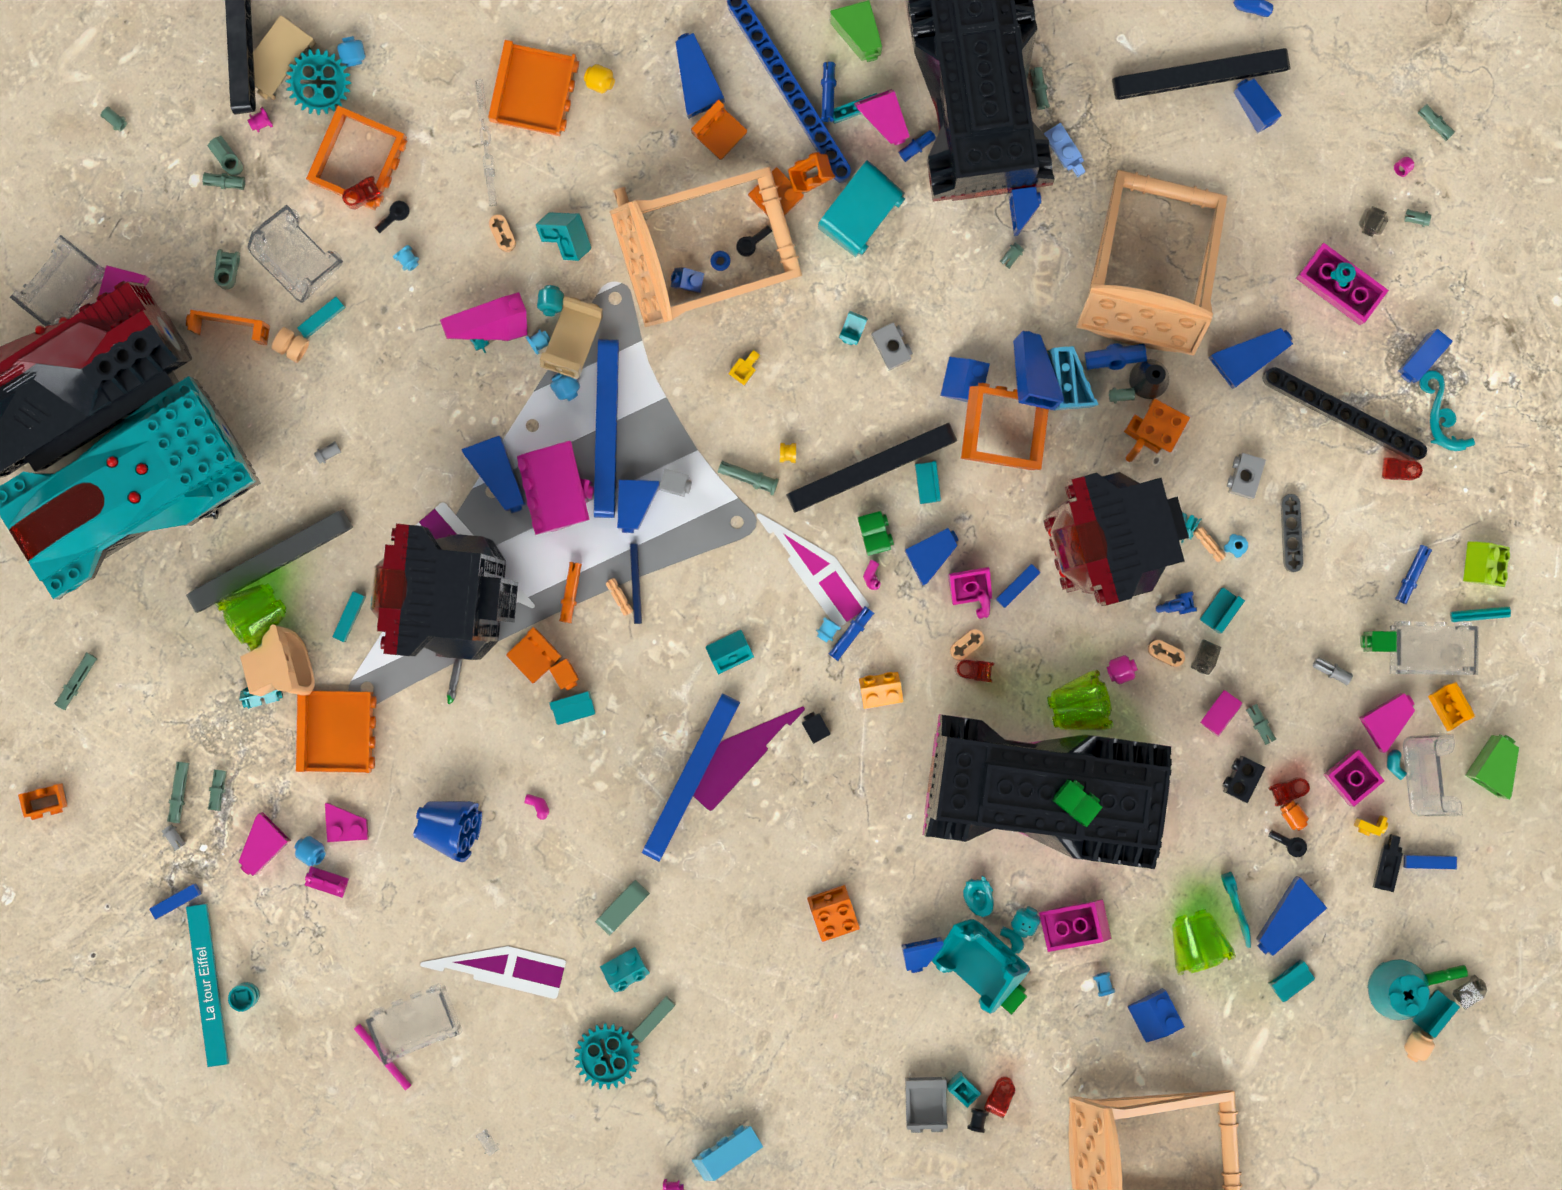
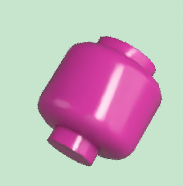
M1126 655L1110 660L1109 666L1106 667L1111 681H1115L1117 684L1133 680L1135 678V671L1138 670L1135 660H1130Z

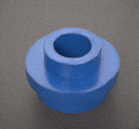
M716 251L710 259L712 267L717 271L726 270L730 265V256L724 251ZM723 258L724 263L719 265L717 259Z

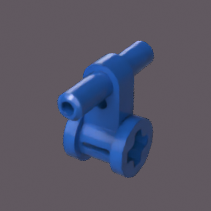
M1193 591L1175 595L1176 599L1157 605L1156 611L1158 613L1179 611V615L1197 611V607H1194Z

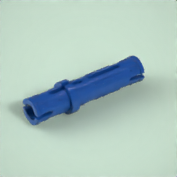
M827 62L823 63V79H821V120L823 122H829V118L830 122L834 121V88L837 85L835 79L836 64L834 62H828V66Z
M1420 545L1406 577L1401 581L1402 586L1395 597L1396 601L1403 604L1408 603L1413 589L1417 588L1416 583L1432 552L1431 548L1428 549L1427 546Z
M864 606L856 619L851 620L849 628L828 654L839 661L860 631L863 632L865 630L864 626L875 613Z

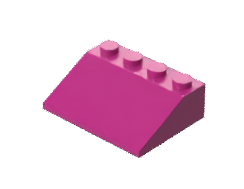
M571 441L517 456L535 535L554 532L590 520Z

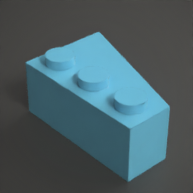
M1074 346L1050 349L1048 356L1064 397V401L1054 411L1092 408L1099 405L1090 389L1091 385L1087 382L1084 375V369Z
M739 1126L733 1130L734 1134L729 1137H723L716 1142L715 1146L704 1150L699 1156L692 1159L704 1181L717 1180L763 1148L751 1126Z

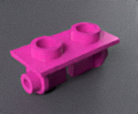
M311 866L309 873L305 876V886L343 898L349 878Z

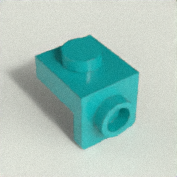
M849 311L839 338L848 345H857L868 318Z

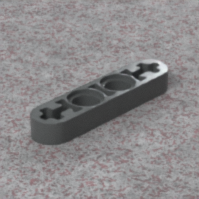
M1288 494L1281 499L1280 503L1283 563L1287 571L1297 572L1303 567L1301 505L1298 496ZM1289 497L1292 501H1295V505L1292 506V512L1296 511V514H1285V512H1290L1289 505L1285 504L1286 501H1289ZM1290 517L1294 518L1297 522L1294 529H1290L1286 525V521ZM1291 537L1295 538L1298 542L1295 549H1291L1287 545V541ZM1298 551V555H1294V560L1298 561V565L1293 569L1288 564L1289 561H1292V555H1288L1287 552Z

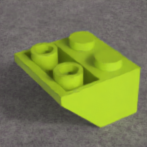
M1468 541L1463 581L1505 587L1508 579L1507 567L1510 560V547L1488 542Z

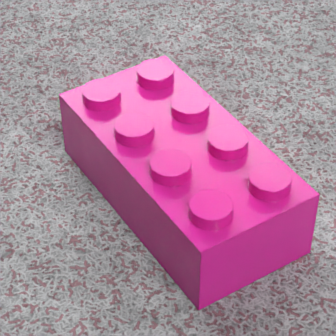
M1325 243L1317 248L1295 278L1358 325H1362L1368 320L1389 291ZM1342 262L1350 263L1356 271L1354 279L1348 282L1345 287L1339 286V283L1330 277L1331 272L1335 271L1338 264ZM1343 270V275L1347 276V272Z

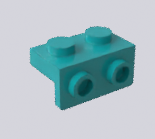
M636 947L600 966L609 987L615 993L624 991L632 983L639 982L650 974Z

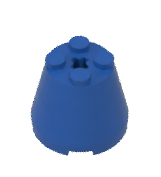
M471 801L427 802L423 808L419 807L417 810L416 818L418 823L413 833L414 838L454 861L465 862L471 856L472 851L470 848L473 846L474 841L478 840L481 830L482 812L478 811L479 804Z

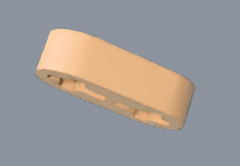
M502 215L492 216L489 220V227L498 247L503 252L512 251L515 248L516 241L507 220ZM497 219L500 222H504L503 224H501V227L503 229L502 232H500L497 227L493 228V225L496 224L495 220ZM502 235H505L508 240H512L509 243V247L501 246V243L504 242Z
M976 629L967 632L951 646V656L956 660L966 658L982 645L984 641L983 633ZM972 633L974 635L979 634V643L973 642L968 645L967 642L971 640L970 635ZM964 644L967 646L962 651L963 656L954 654L956 646L959 648Z
M1153 640L1148 645V653L1152 657L1170 666L1178 667L1185 661L1183 651L1164 641ZM1158 643L1161 644L1160 648L1164 650L1165 653L1163 654L1161 652H1158L1157 654H1154L1155 650L1152 648L1153 645L1157 646ZM1177 652L1179 653L1178 657L1181 659L1173 663V659L1167 655L1168 653L1176 654Z

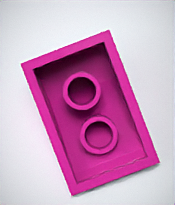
M1103 899L1039 912L1048 952L1102 943L1112 939Z

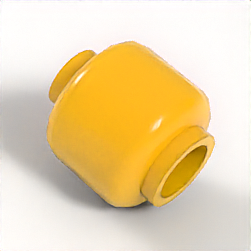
M599 64L588 67L584 74L587 88L603 94L614 86L615 79L613 78L612 70Z

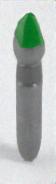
M455 659L449 690L447 692L448 704H451L456 697L455 691L459 680L462 659Z

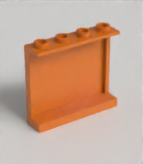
M505 40L488 115L489 121L561 136V132H565L567 120L564 119L565 113L569 112L571 100H568L570 92L573 93L575 87L573 75L579 69V61H577L576 54L568 56L516 45L513 41Z
M312 691L309 695L297 694L296 772H372V769L375 768V757H372V749H375L376 738L372 736L373 728H376V716H373V708H376L377 703L373 692Z

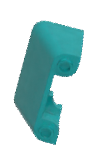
M866 160L818 223V229L856 258L858 254L863 255L868 249L869 245H867L869 238L895 206L898 208L906 199L903 197L905 193L876 166Z
M974 919L955 924L944 940V945L931 961L940 972L949 973L954 971L981 995L979 999L980 1008L989 1014L994 1013L1030 971V967L983 924Z

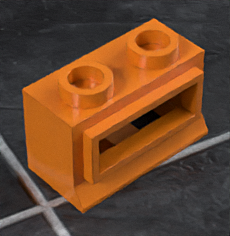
M820 152L810 154L809 158L795 162V166L788 169L794 192H809L835 178L827 154H820ZM817 167L818 175L807 179L806 172Z
M63 783L18 794L24 818L31 817V820L42 818L43 813L50 812L51 815L63 812L62 808L68 807ZM57 794L59 804L33 810L32 800Z

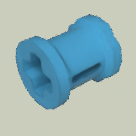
M1110 972L1093 976V980H1096L1099 997L1115 993V988H1112L1109 978Z

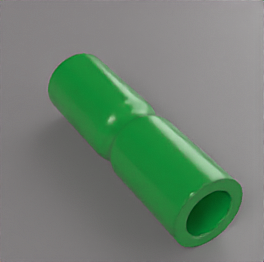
M1465 965L1425 975L1430 986L1446 982L1447 980L1451 981L1468 977V971Z

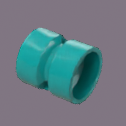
M243 982L229 992L228 1003L231 1008L238 1012L246 1011L258 1002L260 997L259 990L253 983Z

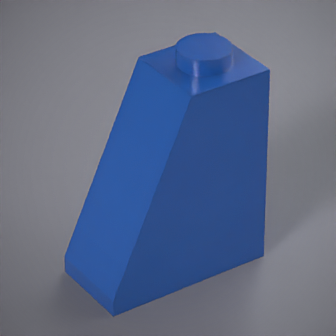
M1254 78L1250 81L1245 79L1237 84L1238 88L1233 93L1257 134L1279 120L1282 116L1280 111Z
M1439 329L1429 332L1398 370L1402 374L1401 377L1408 383L1418 382L1453 341Z
M619 480L617 528L622 529V533H634V530H639L660 487V481Z
M947 528L904 550L922 586L931 580L957 547L956 542L959 540L954 530L950 531Z

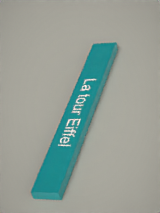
M208 905L187 906L186 912L207 1067L227 1065L229 1060Z

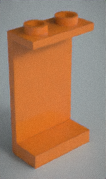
M190 310V314L186 316L185 324L188 326L187 330L196 335H200L202 320H210L253 327L251 340L260 345L268 344L270 325L264 321Z

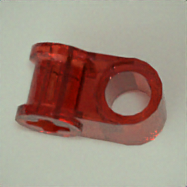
M374 176L361 180L358 184L343 192L342 199L349 209H358L367 203L379 199L383 195V192L379 191L374 182ZM352 194L358 196L357 201L354 203L347 201L348 197Z
M1398 458L1383 459V479L1411 481L1422 475L1423 468L1419 462ZM1411 467L1413 470H1416V473L1412 474V476L1411 472L1408 471Z
M960 660L955 665V673L961 678L992 683L991 672L992 666L995 663L978 660ZM963 663L968 664L970 668L966 675L960 672V666Z
M1295 777L1268 787V789L1272 791L1276 801L1274 804L1277 807L1305 796L1309 792L1310 786L1305 779ZM1302 781L1304 789L1301 792H1296L1295 784Z
M1004 1076L996 1081L984 1106L985 1111L1004 1118L1015 1094V1086L1009 1077ZM1008 1084L1010 1089H1005L1003 1091L1001 1086H1006Z

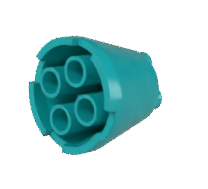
M1395 959L1381 963L1374 969L1368 980L1367 988L1371 1004L1378 1013L1392 1020L1413 1018L1428 1003L1430 991L1427 977L1417 965L1407 960ZM1405 991L1410 994L1409 997H1405L1403 992Z

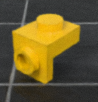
M1380 815L1376 825L1356 819L1354 826L1358 827V832L1369 836L1372 833L1381 836V833L1384 834L1388 827V818Z

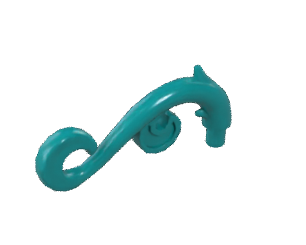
M1435 370L1427 371L1419 380L1420 388L1428 394H1433L1435 389L1429 387V380L1436 379L1439 383L1438 393L1430 412V429L1435 438L1431 440V443L1450 451H1463L1467 447L1474 446V438L1458 440L1451 436L1452 439H1450L1441 431L1439 419L1443 417L1445 421L1441 425L1449 428L1456 423V415L1451 409H1440L1445 389L1443 375Z

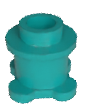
M1342 262L1338 264L1335 271L1331 272L1330 277L1335 279L1339 286L1345 287L1348 282L1354 279L1356 271L1350 263ZM1343 270L1347 272V276L1343 275Z

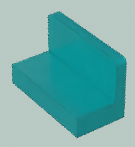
M936 461L915 464L920 504L940 502L941 495Z
M1221 588L1201 616L1200 621L1221 634L1245 600L1240 596H1235L1227 589Z
M738 630L705 647L718 675L754 658L742 630Z
M589 691L549 703L557 725L595 715Z
M1300 959L1268 984L1280 1000L1286 1002L1313 982L1315 977L1309 971L1307 964Z
M1435 990L1429 998L1426 1007L1412 1021L1426 1033L1436 1038L1460 1006L1447 998L1439 990Z

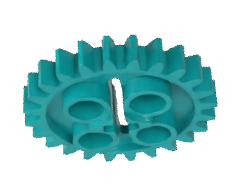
M316 49L314 55L311 50H308V56L303 52L300 53L301 60L295 57L296 65H288L292 72L285 73L290 76V79L285 80L286 83L290 84L286 91H292L289 98H296L297 100L294 105L301 103L302 111L308 107V114H311L314 109L317 115H320L321 109H323L325 114H328V108L336 111L334 105L342 106L340 99L347 100V97L343 94L344 92H350L349 89L345 88L346 85L351 84L350 81L345 79L350 76V73L343 72L347 66H340L339 64L342 59L335 61L334 53L328 57V50H325L322 55L319 49ZM305 66H310L313 69V74L309 78L303 74ZM326 66L331 67L333 70V75L330 78H326L323 75V69ZM317 76H319V80H334L336 84H320L319 88H317V84H301L300 80H316ZM306 86L311 87L313 90V95L310 98H306L303 95V89ZM324 88H332L333 96L331 98H326L323 95Z
M604 1023L601 1029L596 1024V1031L589 1028V1036L585 1033L582 1034L585 1041L578 1040L577 1043L581 1048H575V1052L580 1054L575 1056L574 1060H578L580 1063L575 1067L582 1068L579 1075L586 1074L587 1076L584 1081L586 1082L591 1079V1086H594L597 1082L599 1083V1089L602 1088L603 1084H606L608 1090L611 1084L618 1088L619 1081L625 1084V1077L632 1078L630 1071L636 1072L637 1069L633 1065L639 1064V1061L634 1059V1057L640 1056V1053L634 1052V1050L638 1048V1044L632 1045L635 1037H627L630 1032L629 1030L622 1033L623 1026L616 1030L615 1023L612 1024L611 1028H608L607 1023ZM612 1038L618 1040L619 1046L611 1048L608 1045V1040ZM600 1039L604 1040L607 1054H612L610 1064L614 1073H611L609 1070L607 1058H602L604 1049ZM597 1045L600 1052L595 1055L591 1054L589 1046ZM616 1058L624 1059L625 1066L617 1067L614 1060ZM598 1064L604 1065L606 1072L603 1074L596 1072L595 1066Z

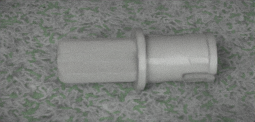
M1320 657L1316 658L1313 663V667L1327 674L1328 678H1334L1345 685H1348L1352 680L1353 674L1341 669L1336 663L1332 664Z

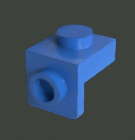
M684 267L674 268L671 274V287L701 293L704 273Z

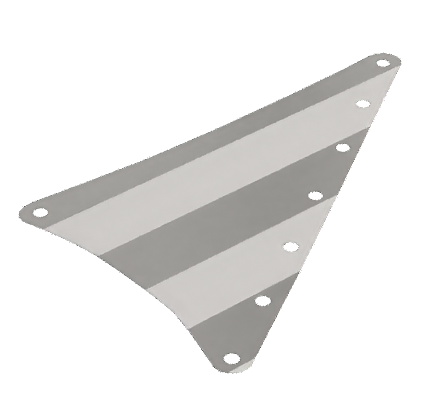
M614 281L605 284L592 302L603 309V317L580 377L577 379L580 384V388L577 391L578 396L571 401L567 399L559 400L550 387L551 378L557 372L547 370L503 439L526 505L522 506L523 510L515 513L505 511L496 497L490 498L486 495L485 491L488 486L479 477L456 514L474 536H483L494 541L506 560L505 578L518 582V589H521L535 605L534 608H530L516 602L515 623L501 621L499 641L561 611V599L564 598L569 562L582 564L575 599L578 604L608 591L606 582L612 578H615L619 585L632 580L630 544H638L639 577L741 540L750 535L756 528L757 520L754 513L731 491L707 463L666 398L646 355L631 290L623 283ZM612 292H618L622 297L618 305H613L609 302V295ZM598 339L619 340L615 518H594L593 495V498L588 499V503H586L590 520L554 532L535 535L517 456L571 441L579 477L590 480L594 487ZM530 419H535L539 423V428L535 432H530L526 429V423ZM664 469L689 475V480L692 482L689 494L685 493V496L682 497L661 491L659 488L639 530H634V533H622V529L617 528L619 480L660 481L661 484ZM734 516H740L744 521L743 526L739 529L731 526L730 521ZM382 632L352 678L348 691L361 692V685L364 682H370L373 684V696H376V704L412 684L454 664L456 658L436 656L435 652L423 648L416 656L383 654L384 649H381L380 645L381 638L385 636V632Z

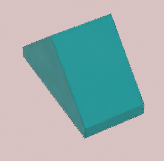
M961 1071L947 1083L948 1091L967 1108L982 1094Z

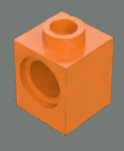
M568 659L549 668L561 690L566 688L568 691L577 686L576 681L580 679Z

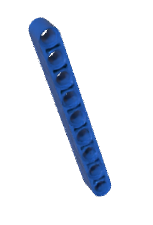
M598 339L594 518H615L619 340Z
M722 693L642 854L660 862L740 704L739 701Z

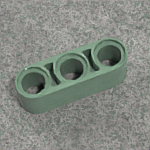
M634 880L595 922L610 936L650 893Z

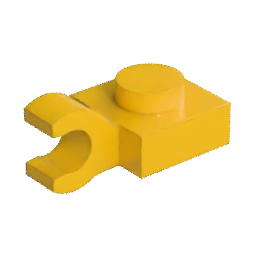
M753 350L745 361L739 358L728 374L745 386L756 371L752 365L760 357V354Z

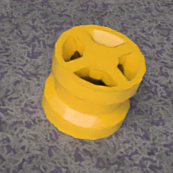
M780 443V463L785 461L796 463V443L791 445Z

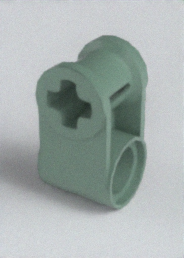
M222 249L217 251L214 280L222 289L229 290L236 283L240 252L229 253L223 252ZM223 275H229V280L226 283H221Z

